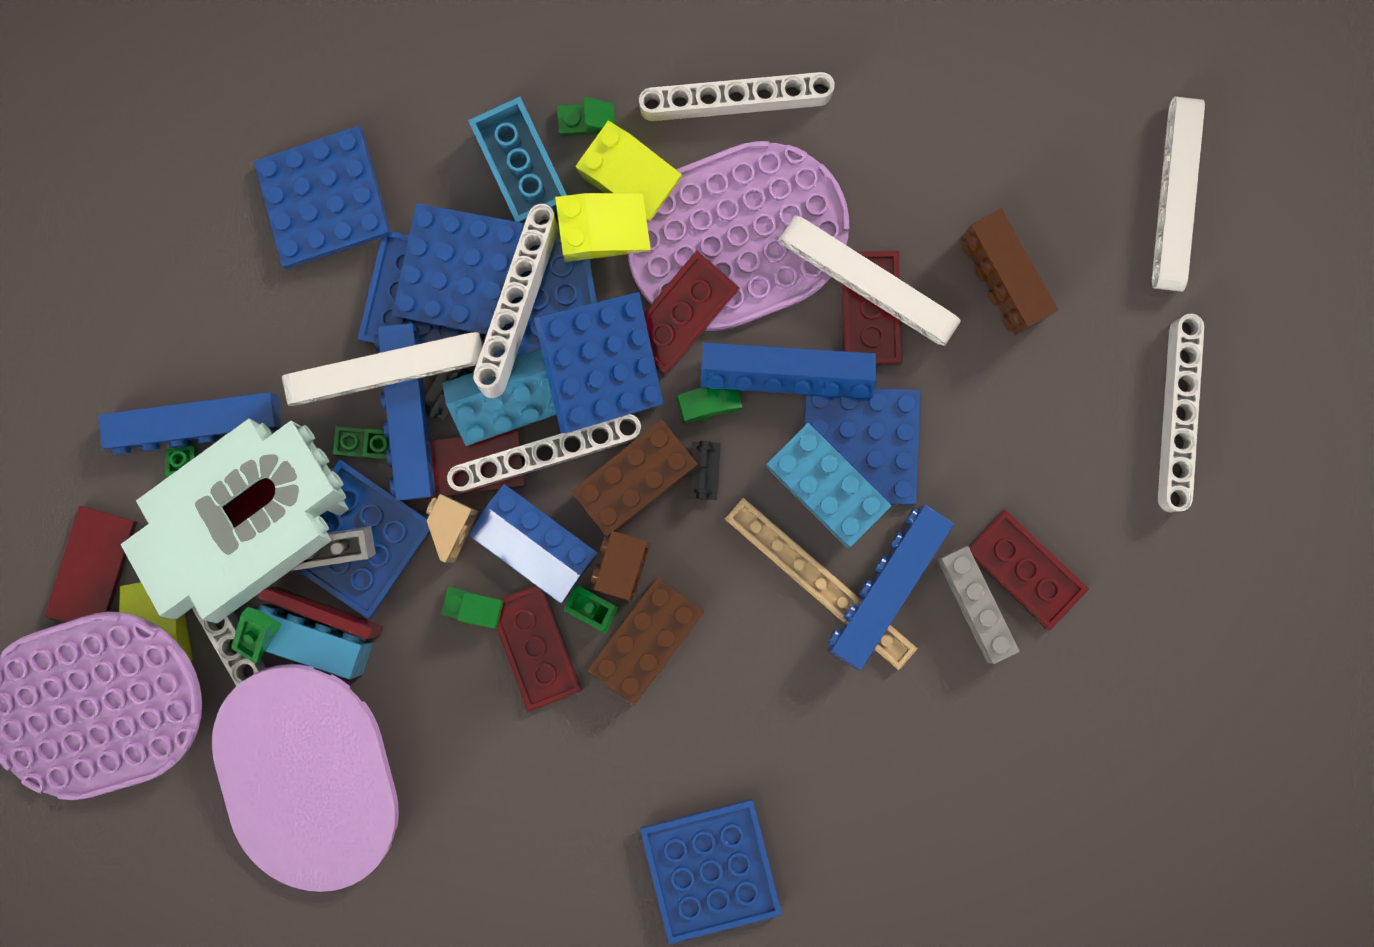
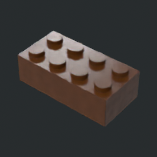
M1002 208L969 226L961 236V247L966 256H971L976 264L974 267L975 273L980 281H985L990 290L988 291L989 298L993 305L999 306L1004 315L1002 316V321L1008 331H1013L1016 336L1058 311Z
M661 419L571 492L606 536H610L612 531H620L700 466Z
M612 531L610 536L605 535L600 548V553L605 554L602 565H595L591 582L596 583L594 590L629 601L633 599L651 543Z
M657 577L587 671L634 706L704 611L660 577Z

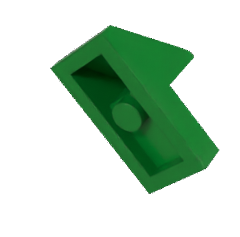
M585 97L584 104L557 106L560 137L599 134L607 121L615 124L613 103Z
M575 585L563 611L606 633L619 607L617 604L581 586Z
M448 586L441 615L456 618L461 622L497 629L504 601Z
M247 607L241 613L231 648L256 664L279 631L281 624L260 610L255 611Z

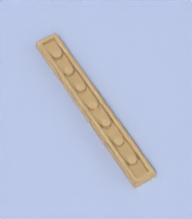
M742 498L725 520L845 623L846 620L843 618L845 612L852 603L856 605L860 598L745 498ZM890 625L874 650L897 670H900L918 648Z

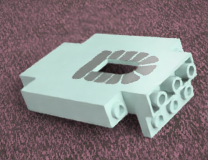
M247 419L136 500L149 524L124 541L121 546L159 616L176 620L195 606L202 620L218 623L332 541L326 532L329 530V527L320 515L328 510L340 516L349 510L344 502L346 495L341 489L343 486L342 480L334 471L331 472L328 468L327 463L329 459L320 448H316L313 443L315 437L306 425L300 426L290 421L272 434L264 423L258 424L251 419ZM264 478L271 479L276 488L274 498L270 503L234 528L222 507L257 481Z

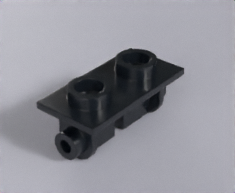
M467 368L439 373L425 395L426 413L435 419L438 417L444 421L449 413V409L446 405L442 383L473 372Z
M711 441L692 442L691 456L700 467L690 474L689 499L717 500L721 443H711Z

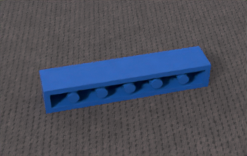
M408 323L378 327V335L374 336L376 351L383 353L420 344L418 326ZM423 377L384 386V392L380 394L382 408L386 409L387 421H384L383 427L385 437L390 440V449L387 450L386 455L388 466L393 469V478H390L391 494L395 495L396 501L436 497Z
M703 343L702 388L795 393L799 395L811 394L829 397L842 396L859 399L873 398L876 383L875 353Z
M271 392L98 415L102 449L113 451V455L131 454V449L141 448L142 451L160 450L159 445L170 444V448L188 446V441L198 440L199 444L216 443V438L224 437L247 419H251L258 424L264 423L272 434L273 430H279L282 427L278 395Z
M923 505L918 509L914 507L905 519V522L908 524L903 533L899 531L894 536L889 545L892 547L887 557L883 555L874 568L877 571L872 581L868 579L863 584L858 593L862 597L856 605L852 603L843 616L846 620L841 629L836 628L827 641L831 644L827 651L855 670L863 668L954 525V523L927 505Z

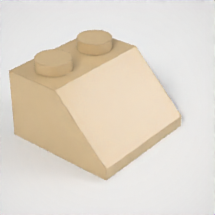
M440 494L438 499L433 498L427 508L426 513L429 514L427 523L439 559L445 563H455L480 511L451 497Z

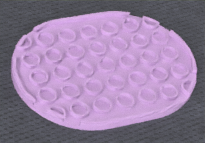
M769 141L749 142L676 169L682 174V178L650 222L647 221L651 251L627 254L633 279L643 297L651 305L695 251L699 250L741 288L705 331L733 329L806 300L831 279L830 275L787 249L779 242L778 239L793 216L797 215L847 245L849 213L843 192L834 176L823 164H820L816 159L808 155L807 152L791 145L769 143Z
M101 612L87 615L24 636L10 644L0 655V763L7 771L11 770L14 775L21 779L23 785L40 794L43 792L63 800H79L151 780L174 766L186 754L196 737L201 720L202 695L194 667L181 646L167 632L144 618L121 612Z
M287 664L266 668L248 677L235 687L227 696L217 714L212 733V753L230 823L239 844L249 858L266 874L281 883L297 889L318 892L334 891L361 881L387 855L392 846L399 817L396 789L378 724L365 701L362 702L350 690V686L338 677L330 676L315 670L314 667Z

